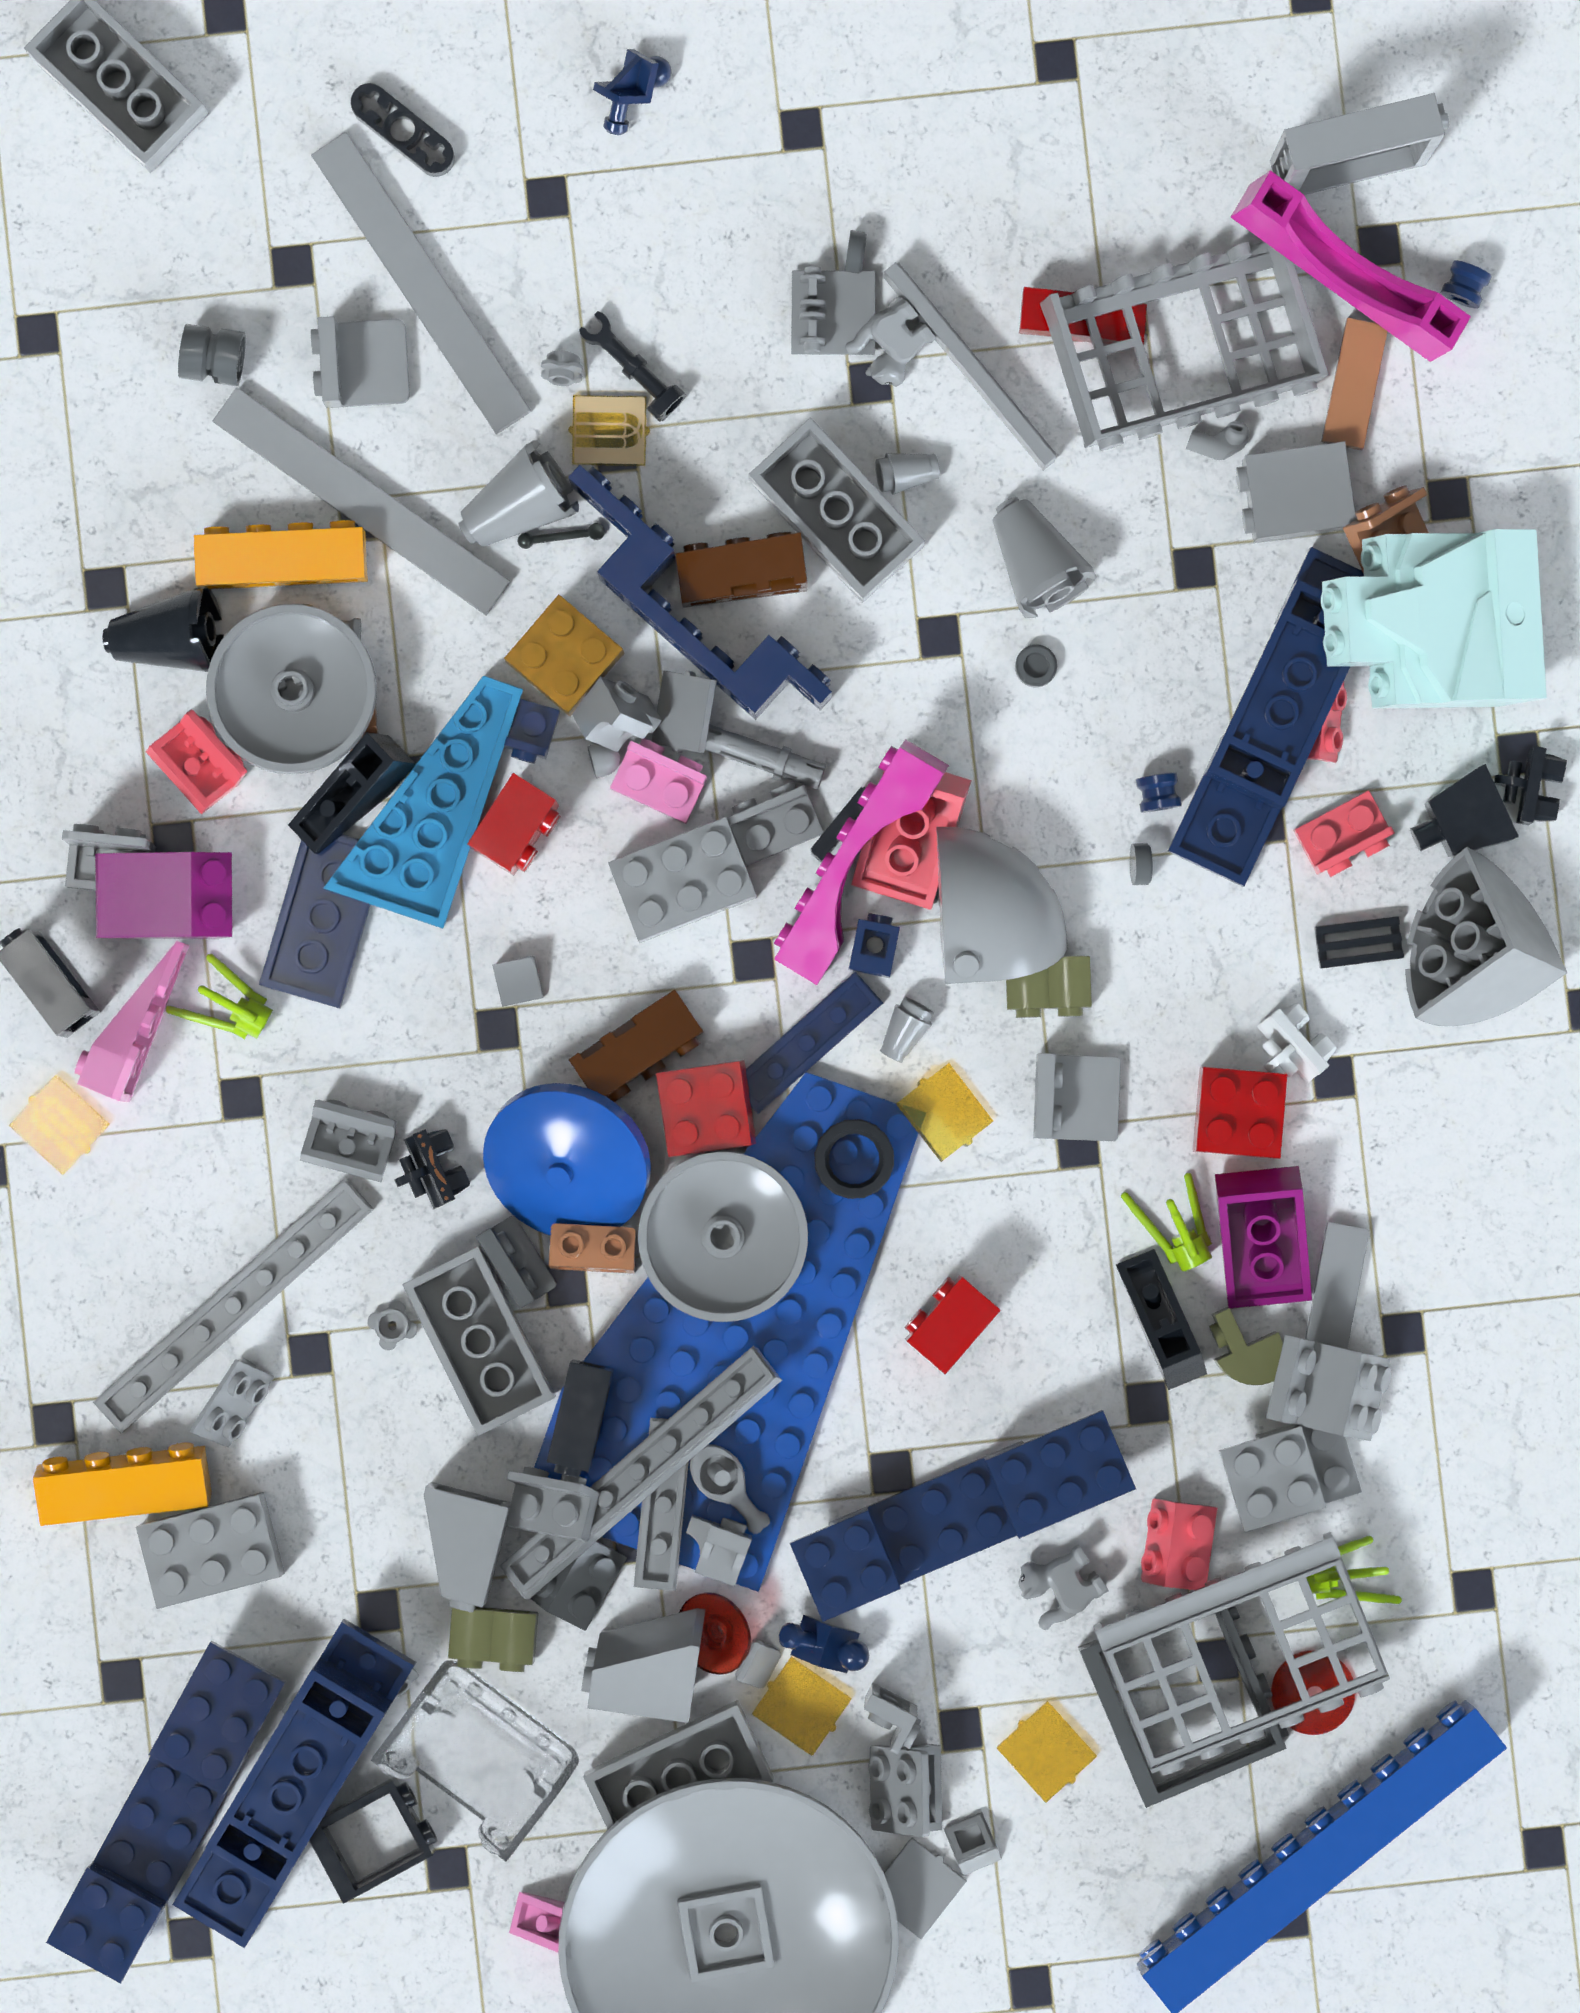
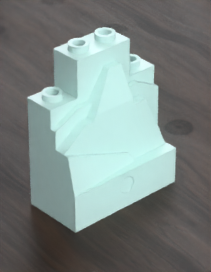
M1493 529L1479 533L1384 534L1362 539L1361 553L1364 577H1341L1322 582L1321 606L1324 611L1325 626L1323 646L1326 652L1327 667L1369 666L1370 678L1368 687L1371 694L1372 708L1500 707L1547 698L1536 529Z

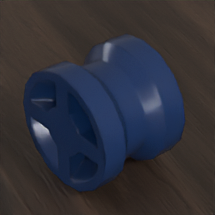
M1454 260L1450 268L1452 277L1449 282L1443 285L1440 293L1458 304L1470 308H1479L1482 302L1480 293L1483 287L1489 285L1492 278L1491 274L1475 265Z
M1177 773L1158 774L1136 779V786L1142 791L1143 797L1142 802L1139 804L1141 813L1182 806L1181 797L1176 795L1175 785L1178 782Z

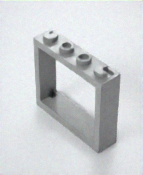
M1435 93L1284 129L1270 159L1272 172L1302 194L1307 195L1425 166L1444 137V129L1449 128L1448 114L1445 113L1443 103L1437 104Z

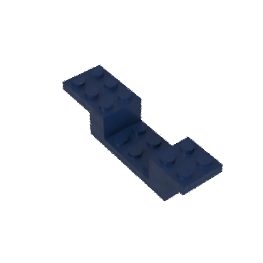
M579 464L569 475L571 487L627 537L597 571L600 581L709 679L717 680L716 685L752 718L756 720L789 683L820 711L831 700L832 691L829 689L831 680L815 665L812 664L808 669L797 660L800 657L798 655L800 652L782 636L776 641L768 635L734 672L732 670L734 668V661L716 645L710 651L700 642L703 639L701 636L703 633L685 617L678 622L669 613L672 611L670 603L654 589L648 594L646 593L676 559L674 549L672 548L675 545L672 542L674 539L658 524L654 523L651 528L641 520L644 517L641 514L642 510L627 496L623 495L620 499H617L610 492L612 490L610 481L593 466L587 472Z
M1313 547L1309 548L1277 616L1271 636L1225 734L1220 738L1167 852L1237 885L1245 886L1274 822L1290 797L1350 669V666L1327 667L1326 652L1323 646L1325 626L1324 611L1321 606L1322 582L1341 577H1364L1362 570Z
M1101 1410L1025 1443L1023 1441L1017 1442L828 1523L829 1526L791 1541L790 1546L822 1622L900 1590V1585L1015 1536L1019 1539L1131 1492L1136 1487L1104 1411Z
M343 1619L256 1761L172 1905L245 1949L417 1662L348 1620Z
M213 1641L209 1643L148 1754L150 1758L94 1861L83 1873L47 1939V1944L114 1981L122 1983L140 1948L150 1936L245 1762L254 1739L286 1683L285 1680Z

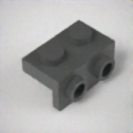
M596 1541L532 1596L531 1600L546 1612L586 1631L627 1557L619 1551Z

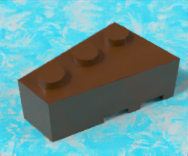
M791 532L772 533L766 535L767 538L750 541V537L725 540V545L710 548L708 543H694L683 546L684 552L675 553L683 608L807 592L808 582L801 532L793 534Z
M673 990L633 1016L616 1030L604 1035L598 1042L568 1060L588 1089L602 1094L615 1103L631 1092L627 1085L640 1075H642L645 1081L649 1080L656 1073L666 1068L662 1060L674 1052H677L681 1058L699 1046L701 1042L697 1037L704 1032L676 990Z

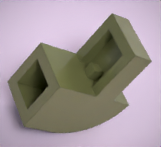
M1226 1307L1213 1313L1212 1317L1215 1323L1209 1325L1212 1336L1219 1349L1226 1346L1229 1353L1214 1359L1219 1369L1231 1379L1247 1385H1264L1273 1382L1283 1346L1279 1333L1274 1331L1246 1344L1230 1308Z

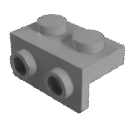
M315 1100L312 1119L300 1154V1161L382 1182L394 1143L397 1122L390 1119L384 1113L355 1110L349 1108L341 1101Z

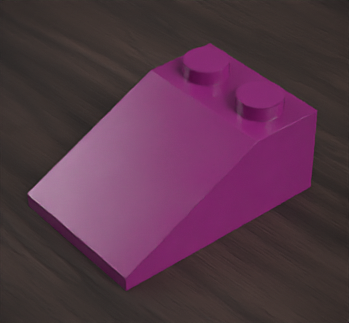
M232 852L95 854L96 938L223 939L232 937Z
M1299 1166L1215 1174L1228 1308L1312 1301L1304 1197Z

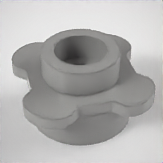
M552 351L547 354L546 360L541 362V367L545 369L541 371V377L554 385L569 386L582 381L583 376L579 373L582 372L583 366L580 364V358L574 353Z
M392 1301L388 1309L381 1313L374 1312L368 1317V1326L375 1330L380 1338L379 1345L384 1350H393L397 1342L404 1338L411 1339L417 1333V1325L408 1319L405 1314L406 1307L400 1301ZM391 1321L396 1323V1328L394 1330H391L388 1327V1324Z

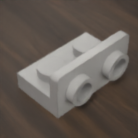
M790 782L770 791L773 797L770 800L757 805L755 798L732 807L734 815L727 817V820L746 866L809 841L824 833L805 785L796 788L794 782Z
M524 1467L523 1473L508 1472L507 1480L515 1483V1488L506 1521L507 1526L519 1530L588 1542L600 1493L586 1486L587 1479L562 1474L561 1480L548 1478L549 1472L532 1467Z
M872 1682L865 1696L864 1710L870 1713L868 1716L869 1720L883 1728L890 1730L892 1725L897 1726L890 1740V1751L898 1755L902 1746L910 1749L921 1728L919 1725L921 1720L917 1718V1705Z

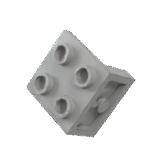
M1048 1053L1036 1054L1033 1138L1116 1141L1118 1139L1120 1058Z

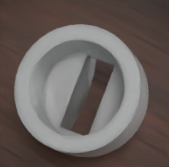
M599 744L587 746L596 778L610 775L618 768L620 763V754Z

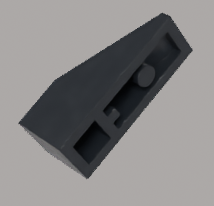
M366 732L291 820L288 826L314 854H319L387 798L416 763L389 735Z
M1155 1249L1116 1264L1168 1390L1207 1375L1202 1353Z

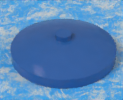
M564 1083L543 1084L516 1094L498 1111L487 1131L484 1141V1168L495 1195L503 1206L518 1220L546 1235L551 1236V1226L555 1223L621 1227L637 1211L649 1186L651 1177L650 1155L638 1126L612 1100L598 1092L578 1085Z

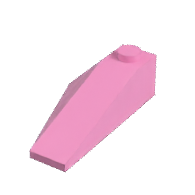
M176 941L95 1040L90 1051H82L75 1068V1074L80 1075L78 1085L117 1101L130 1102L189 945Z

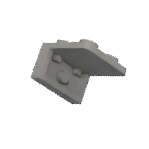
M334 316L317 317L318 329H311V347L313 355L320 354V371H313L315 396H322V402L326 408L403 404L409 400L406 327L403 321L390 319L338 323Z
M74 824L73 831L63 830L62 840L69 844L65 887L96 891L95 854L154 853L156 846L146 839V835L141 834L140 830L116 828L115 835L104 834L103 830H99L98 826Z

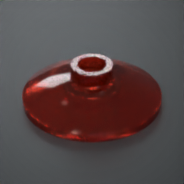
M699 1593L688 1599L681 1607L679 1613L696 1608L705 1609L697 1667L705 1672L717 1675L728 1674L738 1669L743 1660L746 1659L751 1648L750 1628L741 1610L731 1600L717 1593Z
M1316 1650L1298 1652L1293 1656L1295 1659ZM1328 1656L1298 1668L1307 1691L1313 1686H1318L1322 1691L1339 1685ZM1286 1660L1277 1669L1271 1684V1692L1273 1694L1271 1700L1275 1710L1302 1700ZM1339 1660L1347 1682L1353 1680L1348 1668ZM1355 1694L1342 1698L1344 1704L1334 1710L1320 1713L1319 1708L1304 1713V1720L1290 1726V1728L1307 1735L1324 1734L1336 1729L1351 1713Z

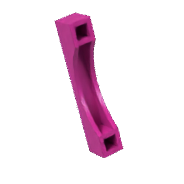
M1271 170L1248 186L1231 215L1233 220L1429 362L1454 348L1471 318L1470 315L1440 293L1401 279L1357 253L1323 223L1310 206L1304 194Z
M906 739L899 749L893 746L889 748L878 767L885 771L877 785L871 781L869 782L857 802L864 807L857 820L851 817L847 819L836 838L843 842L835 856L828 852L815 874L822 877L815 891L807 887L794 908L801 912L794 926L786 922L776 938L774 944L780 947V950L774 960L818 985L844 942L841 923L842 895L847 874L856 855L864 844L883 827L902 816L922 810L949 767L948 764Z

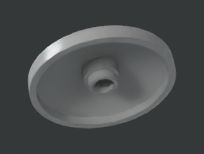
M299 604L268 607L247 616L237 623L225 635L215 650L206 680V697L209 713L214 726L225 743L250 764L263 770L281 774H302L317 771L345 756L355 747L367 730L373 716L377 696L376 675L373 663L365 646L355 632L334 615L315 607Z
M714 1152L698 1155L678 1164L655 1185L641 1213L638 1228V1245L641 1261L649 1280L671 1305L699 1319L714 1322H731L758 1315L772 1307L786 1295L803 1267L808 1246V1229L801 1202L791 1185L780 1173L766 1163L744 1154Z

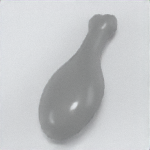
M708 1444L690 1460V1471L694 1483L705 1496L735 1507L745 1518L748 1530L753 1534L760 1533L763 1528L770 1524L768 1514L759 1511L747 1496L743 1467L730 1451L715 1444Z

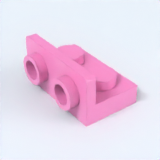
M645 738L641 739L639 744L630 741L610 789L687 824L707 781V776L700 773L703 766L681 755L677 762L662 755L665 750L664 747Z

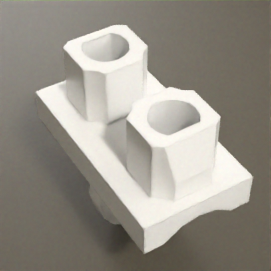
M1295 1003L1284 1010L1279 1008L1257 1027L1268 1039L1262 1047L1272 1057L1264 1065V1068L1270 1073L1277 1066H1280L1288 1074V1077L1297 1072L1307 1084L1329 1067L1327 1061L1336 1050V1046L1327 1035L1322 1033L1310 1042L1302 1035L1299 1029L1310 1019L1299 1003Z

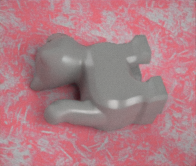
M898 296L889 304L888 308L874 314L857 333L855 339L846 344V350L850 354L859 353L873 339L886 353L877 357L871 366L868 367L865 374L872 376L881 385L897 387L905 380L904 370L906 363L916 356L925 343H932L936 337L928 326L921 322L911 330L905 325L906 320H913L919 315L906 300Z
M1080 1545L1073 1547L1071 1553L1056 1558L1047 1565H1039L1030 1561L1021 1567V1576L1018 1584L1022 1591L1021 1596L1024 1599L1039 1597L1049 1588H1052L1059 1604L1058 1608L1047 1611L1040 1617L1038 1624L1043 1630H1048L1052 1624L1066 1621L1083 1611L1094 1598H1099L1109 1591L1095 1571L1089 1574L1087 1581L1080 1577L1078 1571L1090 1562Z

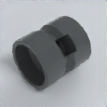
M186 324L180 343L178 377L203 381L207 376H212L217 384L238 386L245 358V332L221 329L217 335H214L209 327Z

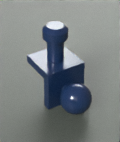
M627 49L623 70L612 81L594 82L593 90L612 101L610 115L605 117L603 127L608 133L613 135H623L626 133L629 127V121L626 120L629 104L651 103L653 89L668 83L672 70L665 58L660 56L647 57L635 49Z
M803 1615L800 1625L786 1623L779 1632L780 1644L785 1648L792 1649L790 1655L818 1667L847 1673L848 1670L859 1671L867 1665L870 1656L867 1646L858 1640L860 1633L832 1626L810 1616Z

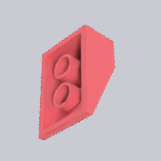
M945 772L922 810L902 816L883 827L861 848L851 885L931 910L939 888L936 827L958 828L972 780Z

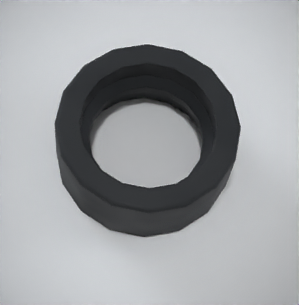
M861 1119L843 1120L830 1126L820 1137L814 1152L815 1170L821 1183L832 1193L847 1199L865 1198L878 1192L889 1180L894 1167V1151L887 1135L875 1124ZM848 1134H859L869 1138L875 1144L879 1153V1165L876 1173L869 1180L861 1184H849L841 1181L833 1174L829 1165V1154L832 1146L839 1138Z

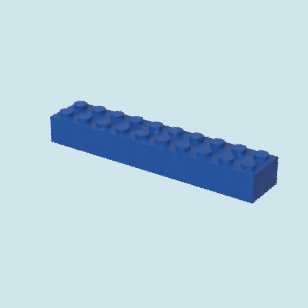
M1456 1700L1449 1703L1436 1715L1439 1721L1427 1731L1423 1727L1417 1729L1403 1741L1406 1748L1395 1757H1392L1389 1753L1379 1759L1370 1768L1373 1774L1361 1784L1357 1780L1348 1784L1337 1795L1340 1801L1329 1810H1326L1323 1806L1313 1812L1304 1821L1307 1827L1295 1837L1291 1833L1282 1837L1271 1848L1274 1854L1263 1863H1260L1257 1859L1247 1865L1238 1874L1241 1880L1229 1890L1225 1886L1216 1890L1205 1901L1208 1907L1197 1916H1194L1191 1912L1181 1918L1172 1927L1175 1933L1163 1943L1157 1939L1145 1947L1139 1954L1142 1960L1137 1963L1138 1969L1171 2013H1179L1507 1749L1506 1745L1478 1710L1466 1700L1461 1704H1458Z

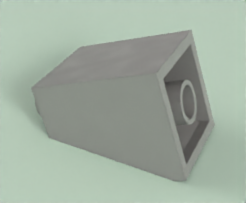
M431 1482L425 1487L424 1501L441 1597L450 1599L449 1606L452 1608L474 1612L476 1606L483 1607L488 1600L507 1527L506 1521L511 1502Z
M696 1608L601 1632L597 1648L589 1647L584 1669L581 1691L589 1692L587 1708L689 1723L705 1609Z

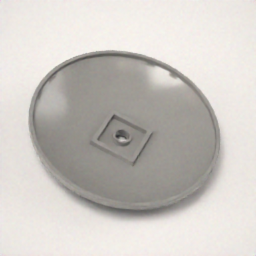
M719 1778L681 1785L660 1793L626 1813L599 1838L579 1866L569 1887L559 1927L558 1955L561 1979L572 2013H882L895 1977L899 1933L896 1909L884 1872L872 1850L845 1819L813 1797L787 1786L748 1778ZM723 1923H731L737 1927L738 1932L731 1941L721 1942L714 1937L715 1929Z

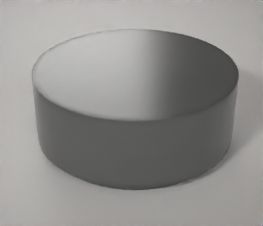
M850 231L845 272L857 274L862 272L867 239L865 232Z
M1030 645L1024 648L1017 656L1015 662V672L1018 679L1023 684L1033 688L1043 687L1050 683L1057 671V660L1054 653L1043 645Z
M1132 843L1130 848V877L1132 885H1149L1152 880L1153 871L1151 847L1148 843Z

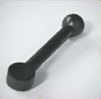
M594 523L588 529L534 536L524 532L519 535L517 542L521 548L528 549L533 544L584 537L600 540L603 538L605 530L601 524Z

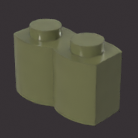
M1090 956L1062 957L1057 963L1040 972L1006 980L1007 1010H1016V1018L1041 1017V1009H1058V1017L1083 1016V1008L1092 1007Z
M476 1607L474 1612H468L452 1608L448 1658L457 1659V1667L481 1669L483 1661L499 1663V1670L524 1672L525 1665H533L535 1662L538 1612Z

